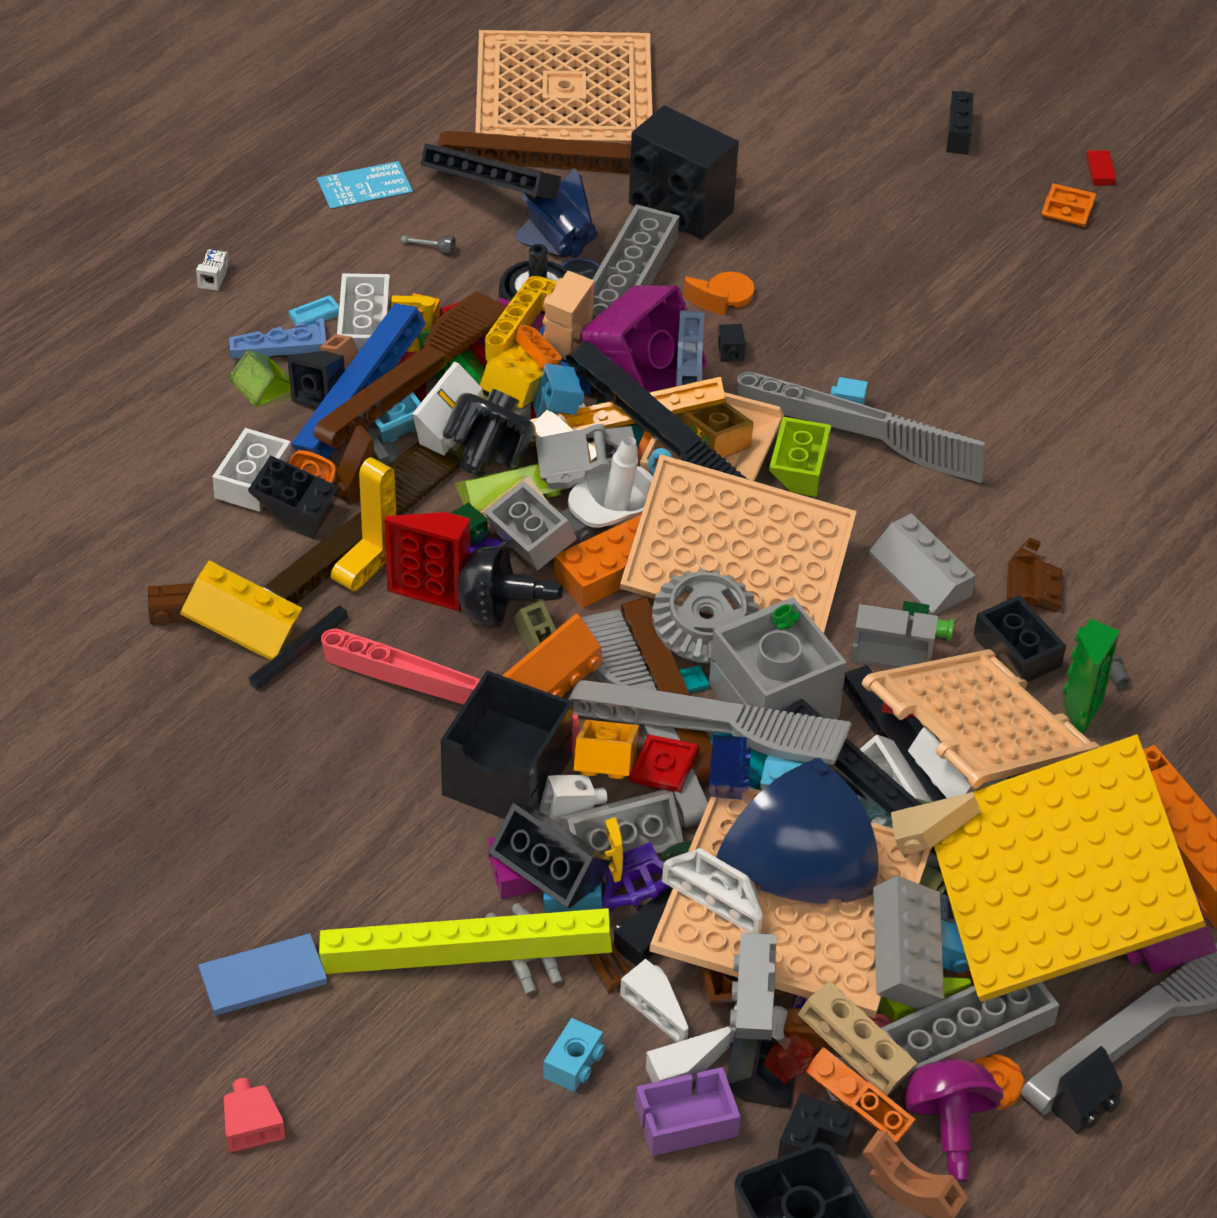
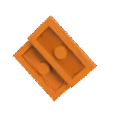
M1052 183L1041 217L1085 227L1096 199V193Z

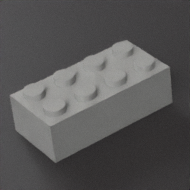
M898 875L874 886L876 994L918 1010L943 1000L940 892Z

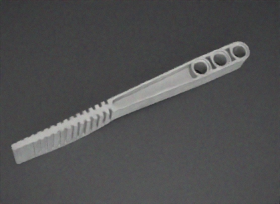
M744 372L737 378L738 396L779 406L786 416L829 424L834 428L882 439L899 454L931 470L980 483L984 481L985 442L967 438L953 432L949 433L947 430L942 431L940 428L936 429V427H930L927 424L924 426L921 422L917 424V421L911 422V419L905 420V417L899 419L898 415L893 417L892 413L758 373Z
M620 609L581 617L601 645L603 662L597 670L592 672L602 683L656 690ZM638 724L645 740L648 734L679 740L673 727ZM691 769L681 793L671 791L674 795L679 822L683 829L700 825L708 805L693 769Z
M586 680L577 682L568 698L569 701L573 702V714L578 716L729 733L746 746L769 756L809 762L819 757L823 762L830 765L835 764L852 726L849 721L825 719L823 717L817 718L812 715L810 717L806 714L802 716L800 713L795 715L793 712L787 714V711L780 713V710L773 712V709L766 711L762 707L759 710L756 706L752 709L750 705H747L745 708L744 704Z
M1217 952L1186 963V966H1182L1175 974H1171L1170 978L1167 977L1165 982H1160V985H1156L1033 1076L1022 1088L1021 1095L1042 1115H1046L1052 1111L1060 1077L1100 1046L1106 1049L1113 1063L1171 1016L1194 1015L1217 1009Z

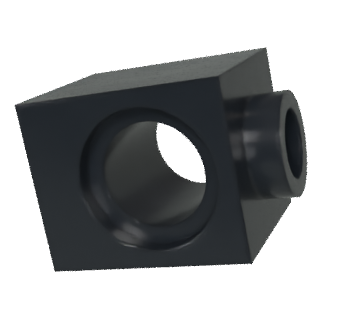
M742 324L718 325L717 344L721 362L744 361L746 341Z

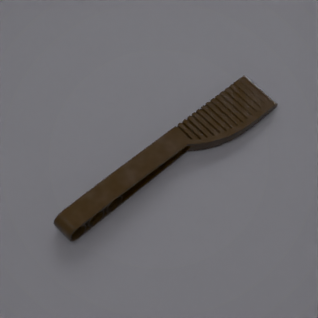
M418 441L392 461L389 467L393 468L395 472L396 515H403L404 511L407 512L409 507L412 508L413 504L418 503V500H421L423 496L425 497L427 492H430L432 488L434 489L436 485H439L441 481L458 469L461 460L449 452H446L445 455L435 452L419 444ZM361 512L301 556L271 580L264 589L295 605L298 604L328 579L335 564L363 539Z

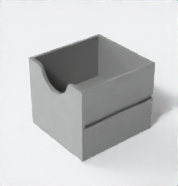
M792 597L713 629L709 686L721 701L744 704L745 708L747 705H750L752 709L756 706L759 710L761 707L765 708L766 711L768 709H773V712L780 710V713L803 699L825 719L830 718L833 720L840 716L843 693L841 690L844 686L847 662L797 600ZM790 604L795 608V612L800 613L801 617L792 627L779 630L777 624L772 623V614L778 607Z

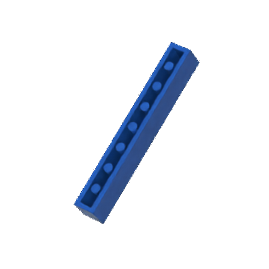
M394 303L293 440L291 445L295 451L312 452L326 459L331 456L335 449L314 437V429L317 423L361 390L395 368L426 325L417 307Z

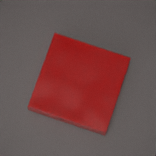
M648 734L628 776L630 782L681 793L700 752L699 744Z

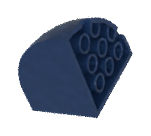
M819 757L791 769L764 788L735 820L716 856L719 860L747 875L753 882L760 884V890L779 897L807 903L827 904L828 899H841L844 903L865 898L873 894V887L876 885L878 876V849L869 817L850 786Z

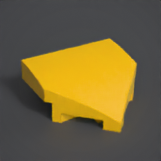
M616 817L605 820V831L612 848L605 852V856L612 860L609 870L616 883L621 880L623 848L620 829Z

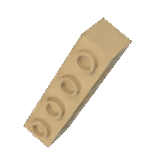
M830 981L808 998L798 1013L852 1067L886 1096L908 1077L917 1064L907 1051L894 1042L884 1030L878 1027L863 1010L859 1009L845 996L842 990Z

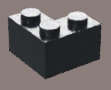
M800 1093L780 1139L778 1158L819 1142L832 1146L836 1154L845 1156L854 1134L857 1113Z

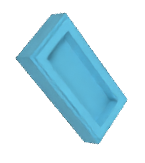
M331 295L289 310V318L294 324L304 322L306 326L316 324V319L324 318L325 322L339 316V305Z

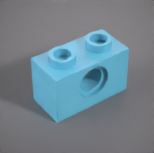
M571 1018L544 1060L543 1078L575 1092L580 1083H586L590 1076L593 1062H598L604 1053L605 1045L602 1044L603 1032Z

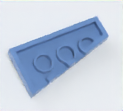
M324 318L316 319V324L307 326L304 322L297 323L295 328L282 330L281 327L272 328L268 334H262L258 331L229 337L231 359H246L248 357L260 356L271 357L274 355L289 356L321 351L320 346L326 342Z

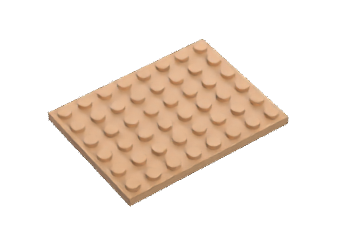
M660 454L619 588L655 599L656 594L661 590V586L664 583H669L671 577L675 575L682 576L684 571L688 570L692 573H696L698 569H705V572L711 573L713 570L720 571V575L726 577L729 574L734 577L735 582H742L746 585L745 589L754 595V601L758 603L759 611L794 597L824 634L857 511ZM688 591L682 594L674 604L682 606L692 592ZM723 594L733 610L738 609L736 604ZM701 611L702 613L713 616V614L710 611Z

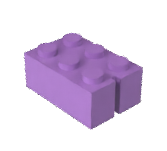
M723 1067L698 1072L695 1088L696 1095L692 1096L693 1078L691 1074L636 1086L635 1108L642 1129L645 1128L644 1135L651 1156L739 1136L741 1116Z

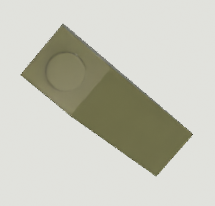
M544 601L520 609L513 617L520 636L530 652L556 631Z

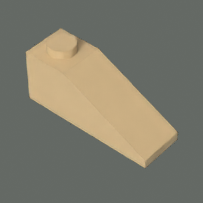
M971 792L891 812L895 842L902 855L915 854L919 851L930 849L981 813V808L974 793Z

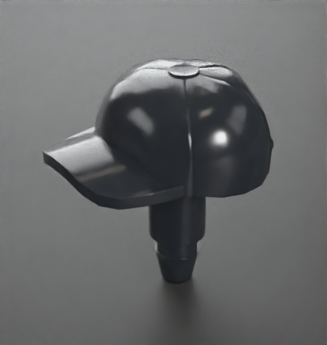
M506 539L496 547L475 549L464 558L457 582V595L461 609L471 621L486 627L500 628L504 622L506 608L510 600L537 603L539 599L544 601L561 599L563 586L549 580L541 581L540 577L514 574L510 561L512 540Z

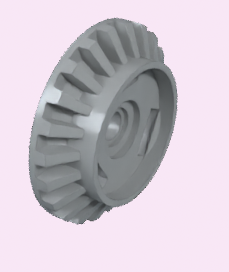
M698 569L696 573L688 570L684 571L682 576L675 575L671 577L669 583H664L661 586V590L656 594L654 600L652 622L656 634L672 652L691 661L711 663L713 633L710 632H713L715 628L759 611L758 603H755L752 592H747L745 589L746 585L742 582H735L733 576L728 574L725 577L720 575V571L713 570L712 573L705 572V569ZM688 591L692 592L681 607L674 604L682 594ZM723 594L728 596L738 609L733 610ZM704 610L710 611L713 617L704 619L699 613Z

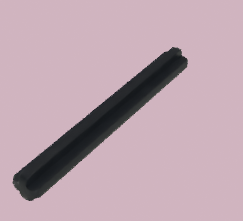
M337 606L252 674L249 677L250 685L255 689H260L321 640V636L325 631L336 628L347 619V610L342 606Z

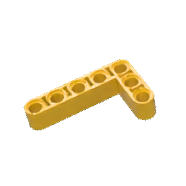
M532 276L524 282L486 335L485 358L487 361L518 344L515 340L518 327L520 325L531 326L540 311L545 312V308H543L544 300L548 294L551 295L557 281Z
M372 457L364 461L359 473L363 539L335 564L331 572L332 580L353 592L357 591L386 564L384 519L386 516L396 515L394 469Z

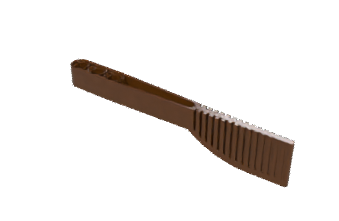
M477 291L465 298L435 322L427 335L423 349L320 420L314 429V437L334 449L341 448L351 440L356 426L361 425L364 429L368 428L375 420L381 418L388 410H391L396 404L400 403L410 393L444 368L447 362L450 363L452 359L456 358V355L459 356L461 352L465 351V348L468 349L470 345L474 344V341H478V338L483 337V334L491 330L507 306Z

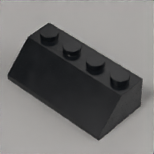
M518 803L512 804L489 850L491 855L567 908L573 907L600 885L612 861L533 806Z

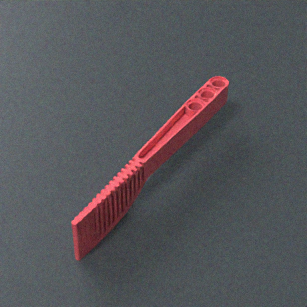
M339 629L327 630L321 636L324 656L330 664L460 704H465L480 679ZM573 714V728L571 730L573 731V755H575L576 738L580 732L577 714Z

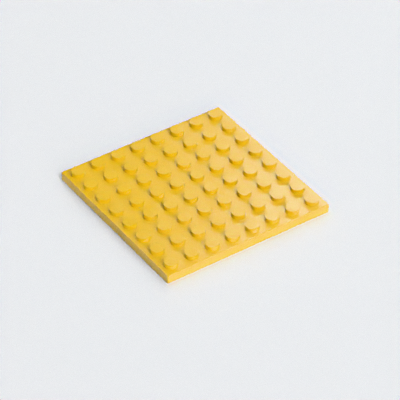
M1138 734L973 791L981 808V813L934 845L980 1002L1206 927Z

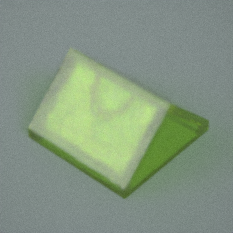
M249 349L246 350L229 375V381L256 407L290 390L289 376L268 356Z

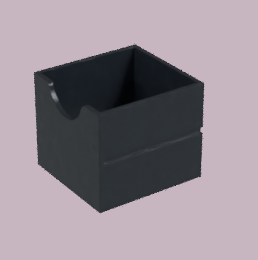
M486 670L441 738L442 795L502 819L506 818L513 803L533 806L539 810L547 777L561 775L572 758L573 702Z

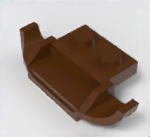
M1029 537L1008 562L1007 600L1020 595L1033 610L1036 605H1040L1058 612L1062 607L1063 569L1040 560V556L1036 555L1041 542Z

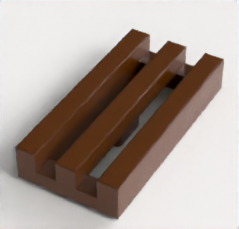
M613 942L610 955L621 971L622 977H619L605 953H598V956L613 979L612 981L595 954H585L608 994L614 992L616 987L621 989V979L630 972Z

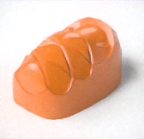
M298 450L288 460L289 464L330 483L336 484L337 482L336 472L338 467L320 455Z

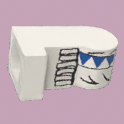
M208 249L203 263L199 264L196 269L198 288L219 290L229 264L228 252ZM214 277V283H208L205 280Z

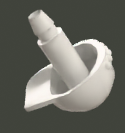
M626 436L622 439L613 458H607L611 464L610 471L606 473H586V481L577 484L570 492L568 498L569 509L585 525L590 527H615L642 514L653 476L641 466H637L636 440L631 436Z

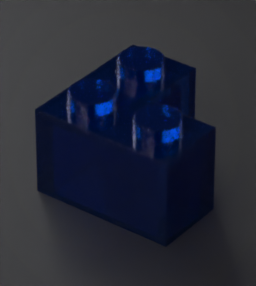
M713 735L708 797L741 800L743 790H748L751 748H746L747 737Z

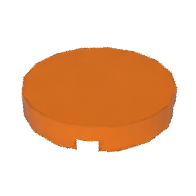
M732 271L719 273L709 281L708 288L729 292L728 305L734 306V308L748 305L753 300L755 290L753 281L741 273Z
M990 1054L989 1057L984 1058L981 1056L973 1061L984 1066L994 1076L997 1085L1002 1088L1004 1097L1000 1100L1001 1105L997 1109L1011 1107L1021 1098V1090L1025 1085V1080L1018 1064L1010 1058L998 1054Z

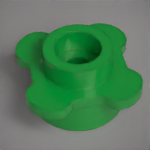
M785 604L773 612L772 623L777 624L779 630L792 627L801 615L799 612H795V608L790 604Z

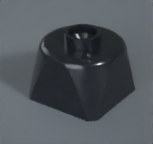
M821 1142L738 1173L734 1182L738 1218H873L833 1147Z

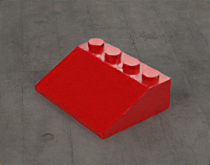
M448 512L386 516L384 524L387 592L460 612L461 606L458 601L457 582L462 562L470 554V518Z

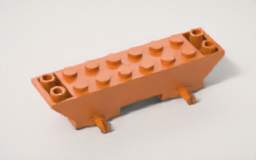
M1155 745L1143 749L1204 916L1217 928V818Z

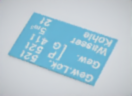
M399 161L317 177L330 209L413 192Z

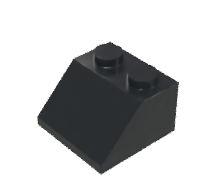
M327 351L289 355L287 362L291 400L318 408L344 373V356Z
M735 1036L726 1078L731 1091L745 1102L789 1108L791 1106L796 1074L793 1076L791 1074L797 1071V1068H794L798 1065L799 1058L795 1054H788L787 1048L773 1037L772 1040L736 1038Z
M1100 1046L1059 1079L1052 1112L1077 1135L1086 1127L1088 1129L1094 1127L1100 1120L1101 1115L1106 1111L1109 1113L1113 1112L1121 1102L1120 1094L1123 1085L1106 1049Z

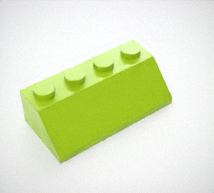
M539 463L455 483L463 504L465 505L469 502L478 511L526 476L532 479L541 493L546 494L547 498L561 495V490L567 489L561 487L549 488L547 480L543 481L541 479Z

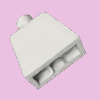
M551 775L547 777L539 811L561 825L560 816L591 809L594 805L606 804L607 793L604 787L594 789L589 777L585 775Z

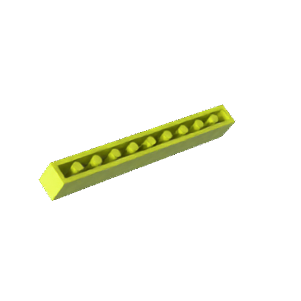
M607 908L320 930L319 955L325 974L612 953V936L609 909Z

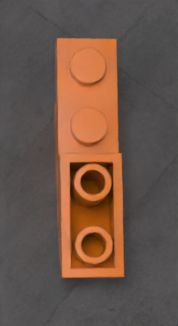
M824 1047L805 1069L809 1076L827 1089L832 1096L847 1108L857 1113L860 1118L878 1131H887L896 1144L916 1121L915 1118L870 1082H866Z

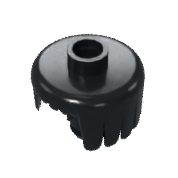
M493 388L487 400L467 392L459 395L442 434L446 439H452L454 436L453 441L459 442L465 447L463 454L466 456L463 462L460 461L461 469L482 477L486 474L484 472L486 465H491L495 454V460L500 464L504 463L508 458L507 467L515 470L520 467L536 432V426L527 418L515 413L519 400Z

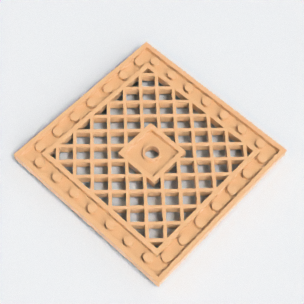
M479 30L475 133L631 145L632 131L652 115L650 33Z

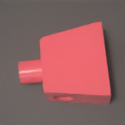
M240 1078L234 1081L232 1084L234 1092L224 1096L228 1152L231 1153L285 1139L283 1119L265 1086L252 1088L250 1080L247 1078Z

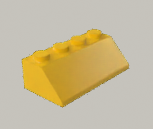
M209 560L198 576L180 614L271 660L280 653L296 627L302 608Z

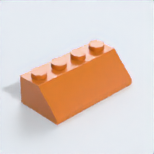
M576 613L502 676L562 698L572 687H575L577 682L581 681L591 671L599 668L603 662L601 645L582 618Z

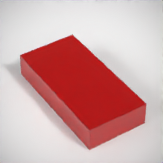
M1087 150L1086 159L1092 186H1115L1116 177L1110 151Z

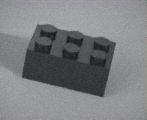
M1020 595L977 614L973 635L986 649H991L996 654L995 657L1016 677L1029 682L1062 667L1066 645Z

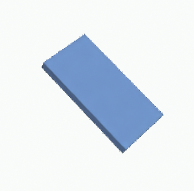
M310 933L198 965L214 1016L327 984V977Z

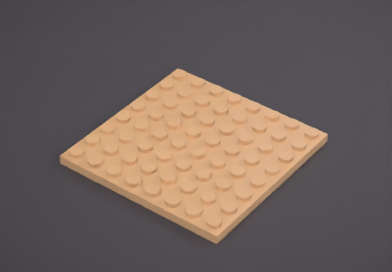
M718 779L688 852L700 848L716 857L726 834L735 820L761 791ZM871 822L877 843L879 861L876 885L897 875L920 884L932 847L915 854L902 855L895 842L893 828ZM754 882L763 914L760 934H776L775 989L810 998L830 981L842 990L845 996L859 1009L863 1010L867 1016L875 1018L882 996L876 994L874 894L844 903L841 899H828L827 904L807 903L760 890V884ZM673 888L651 941L650 951L738 977L739 972L734 971V954L740 953V934L748 932Z

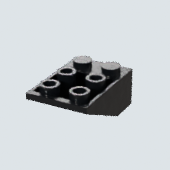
M270 455L250 485L248 492L290 529L314 539L334 507L339 486Z

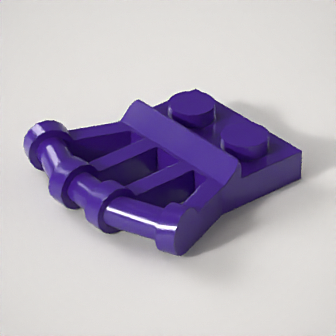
M651 842L623 853V871L620 881L614 882L608 867L604 875L607 881L603 895L604 909L608 908L610 912L614 911L616 907L628 905L635 907L640 905V901L650 897L652 900L658 898V894L670 887L662 882V878L656 883L652 881L650 875L654 873H659L663 876L664 862L659 860ZM643 878L647 887L635 891L632 882ZM625 886L628 894L615 896L617 888Z

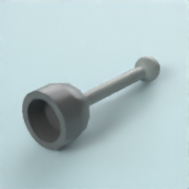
M403 235L400 239L403 244L417 243L437 246L441 253L453 255L456 248V238L453 236H443L439 241L409 238L407 235Z

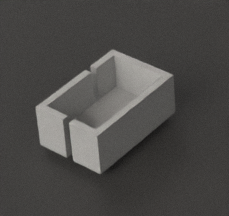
M859 604L851 662L895 669L931 661L938 616L915 612L914 616H911L909 611Z

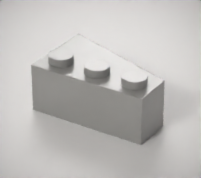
M741 933L740 953L734 954V971L739 972L738 982L733 981L732 999L737 1000V1010L731 1009L730 1028H736V1038L772 1040L776 934Z

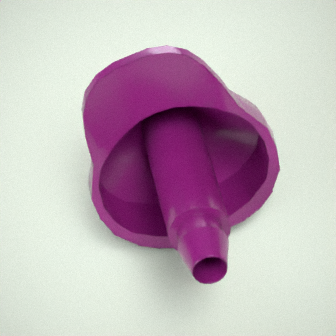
M963 1059L931 1062L917 1068L908 1079L904 1095L905 1108L911 1114L940 1115L942 1153L947 1156L946 1167L948 1174L953 1175L957 1182H967L970 1168L968 1153L972 1152L970 1114L997 1109L1001 1105L1000 1100L1004 1097L1003 1090L997 1085L994 1076L980 1064Z

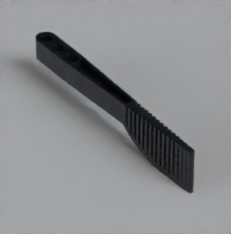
M585 340L566 355L567 363L570 367H574L576 373L675 453L680 460L747 479L734 466L732 467L731 463H727L725 458L717 454L716 450H712L710 445L707 446L705 441L702 442L700 436L592 343Z

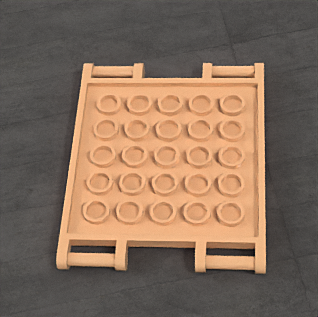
M991 649L875 672L867 675L862 681V686L868 691H873L893 710V714L899 720L904 719L908 714H913L924 727L930 729L941 742L936 749V754L941 759L946 758L968 779V783L974 789L979 788L983 783L1033 771L1101 747L1095 741L1091 742L1069 722L1070 719L1063 713L1053 715L1025 690L1027 681L1016 677L995 657L996 654Z

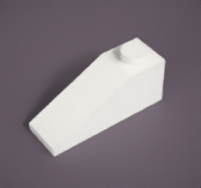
M646 959L643 960L621 979L620 996L674 1041L687 1040L689 1027L667 976L659 966L651 964Z
M730 1027L648 1051L646 1070L652 1083L689 1074L692 1075L693 1081L696 1080L698 1072L705 1071L730 1048Z

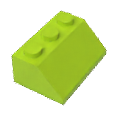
M788 417L782 418L769 471L792 493L817 497L829 448L831 425Z

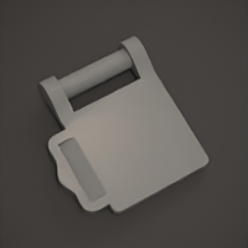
M594 424L585 429L536 438L540 476L543 481L547 480L549 488L561 487L568 489L575 484L584 483L587 479L586 473H606L610 471L611 464L606 456L604 442L605 426L603 424ZM586 437L594 438L597 461L592 463L589 461Z

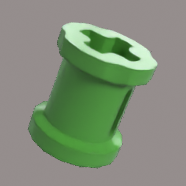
M950 618L949 621L937 619L935 637L945 638L948 642H951L954 619Z

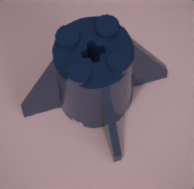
M573 168L560 183L557 200L532 196L526 193L520 195L528 204L529 214H526L528 217L526 223L514 235L519 242L530 246L538 243L543 244L547 247L548 252L563 257L571 256L572 258H577L582 254L583 248L597 237L598 232L592 223L582 176L576 169Z

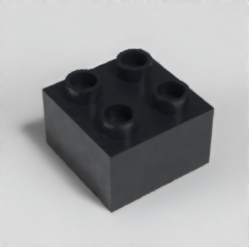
M663 105L632 131L629 204L633 207L640 205L678 215V231L686 232L703 240L734 213L739 141Z

